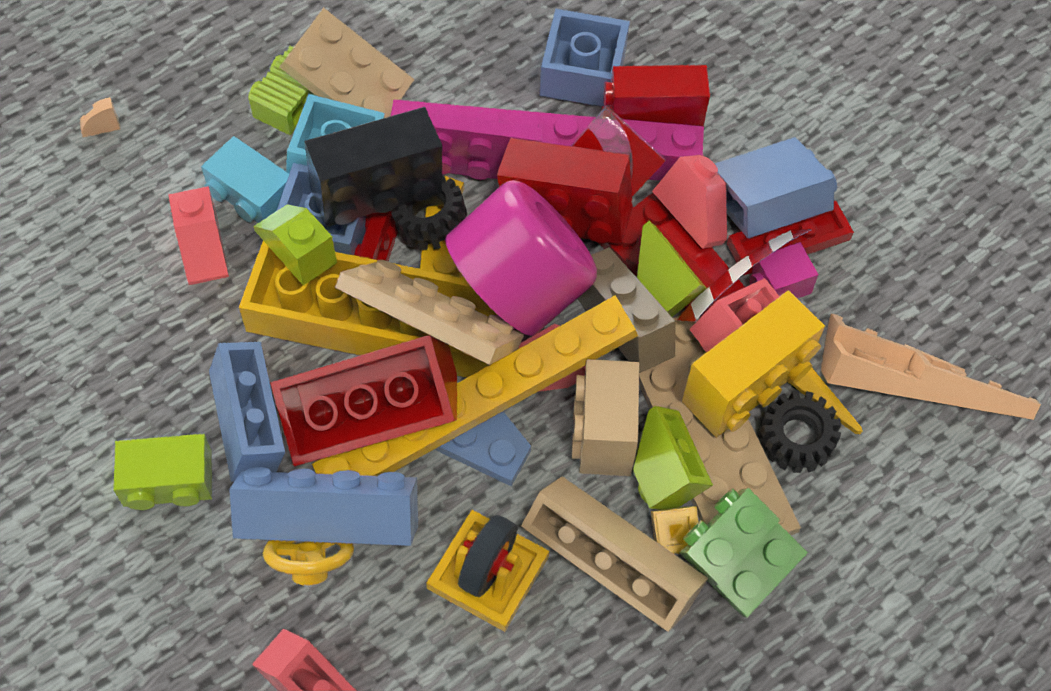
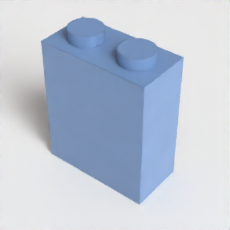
M796 137L714 163L718 168L717 173L726 182L727 214L747 238L834 210V192L837 190L834 174L831 170H827L816 159L814 153L810 149L807 150Z

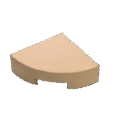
M110 97L94 103L93 109L86 116L83 115L81 117L80 128L82 137L120 130L119 119Z

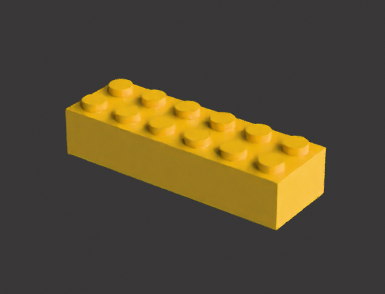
M263 241L239 305L246 332L355 355H364L429 335L335 288L342 271L378 261L335 252L337 259L335 265L303 286ZM395 264L401 268V274L413 280L415 278L428 280L438 286L437 292L449 298L457 296L467 299L475 304L476 311L488 317L489 315L499 316L475 292L465 278ZM449 345L457 376L467 378L489 366V364Z

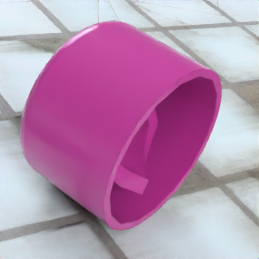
M508 181L502 184L449 232L445 238L447 249L454 263L475 292L504 321L529 336H534L587 291L597 278L596 264L572 227L539 193L519 181Z

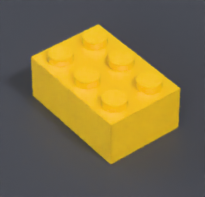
M789 290L692 363L682 403L716 438L727 429L731 432L736 431L751 416L749 412L759 404L763 407L768 406L781 393V386L790 379L794 383L798 382L810 371L813 366L810 360L821 348L818 342L825 325Z

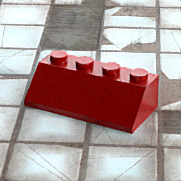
M431 335L270 382L293 466L457 420V371L449 344Z

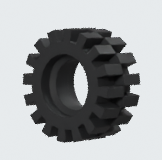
M442 175V193L436 194L425 201H413L392 209V216L400 237L403 241L407 240L408 245L413 248L418 243L420 250H427L428 244L431 243L434 250L441 248L439 242L445 240L447 234L468 216L459 186H456L455 181L451 178L446 181L445 175ZM434 205L443 207L441 211L433 216L425 218L416 217L417 213L426 207Z
M799 390L791 391L789 399L784 393L778 396L776 403L773 401L768 406L761 423L759 438H763L761 442L763 450H769L767 458L772 463L776 459L781 461L779 468L786 470L788 465L794 466L793 473H801L803 468H807L808 472L816 470L818 465L824 466L829 457L832 456L840 440L841 432L838 431L841 427L840 418L834 419L837 411L833 406L827 410L824 409L827 400L823 397H820L818 402L812 401L814 394L812 392L806 391L804 398H800ZM791 420L805 421L814 429L815 440L808 445L794 443L786 437L784 425Z

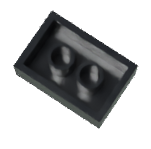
M425 107L304 141L310 189L325 227L336 224H348L362 216L376 212L385 213L391 211L396 206L413 201H425L436 194L442 193V143Z

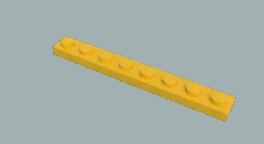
M615 295L458 382L456 421L322 458L312 464L316 474H334L338 471L352 470L360 475L378 476L385 472H395L586 365L587 359L596 360L638 336L637 331Z

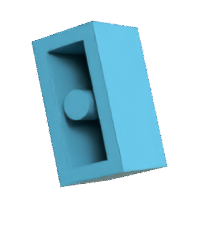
M235 136L228 140L201 166L206 181L205 187L209 186L211 196L219 202L225 199L234 205L238 215L247 222L255 220L259 223L277 211L289 173Z

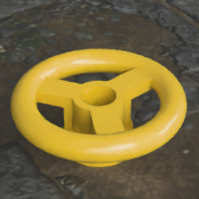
M269 540L263 549V558L274 570L292 574V580L300 585H316L328 578L329 571L343 566L350 560L354 552L353 543L331 542L292 544L299 541ZM334 544L340 547L339 552L326 558L325 549ZM279 555L291 556V560L284 559Z

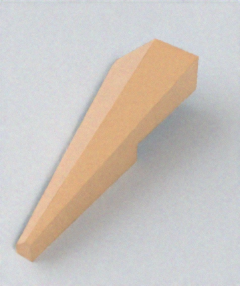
M832 313L830 315L821 365V372L829 384L1034 420L1041 406L1036 399L1026 398L1001 389L1002 385L991 380L986 384L968 378L963 368L909 345H901L878 337V332L869 328L864 332L847 326L842 321L843 317Z

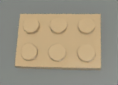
M325 8L319 12L280 65L283 71L316 96L385 113L384 118L391 115L393 99L401 100L414 81L410 75Z

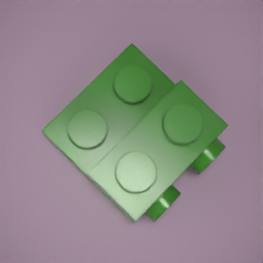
M749 488L741 489L738 492L731 489L715 504L714 508L718 513L707 525L703 520L700 521L686 534L683 540L687 543V546L680 554L697 571L708 578L707 581L743 617H748L808 552L778 523L780 519Z

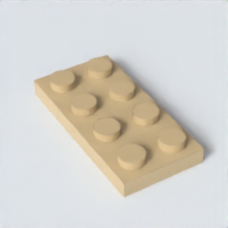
M378 260L377 262L360 265L340 273L335 288L489 365L518 350L524 334L512 329L513 326L504 321L500 316L489 315L488 317L476 311L475 304L467 299L457 296L449 298L437 292L438 286L421 278L413 280L401 274V268L391 262Z

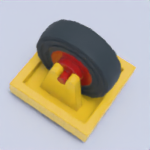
M471 510L426 583L427 589L505 632L549 558L550 551L517 534V525L503 516L495 515L489 519Z

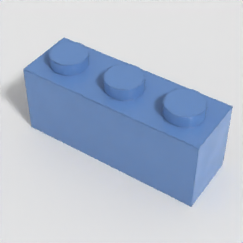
M261 342L218 343L209 375L231 482L237 479L241 471L254 467H265L270 469L271 472H277L285 454Z

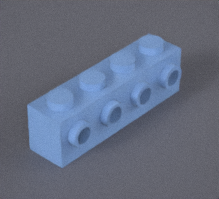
M254 467L241 471L230 487L233 539L411 546L418 528L417 477H404L403 474L398 472H385L378 476H365L352 470L338 471L334 474H315L311 469H296L289 473L271 472L270 469L265 467Z

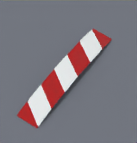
M811 229L790 230L770 240L734 264L687 307L677 321L696 322L703 312L752 266L792 239L811 231Z

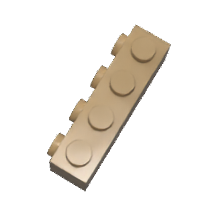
M563 476L539 492L521 525L522 528L668 632L688 612L708 580L705 575Z

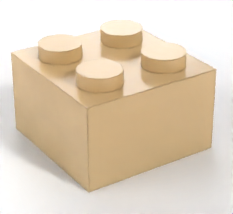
M587 359L585 376H576L572 459H580V474L631 476L638 445L639 362Z

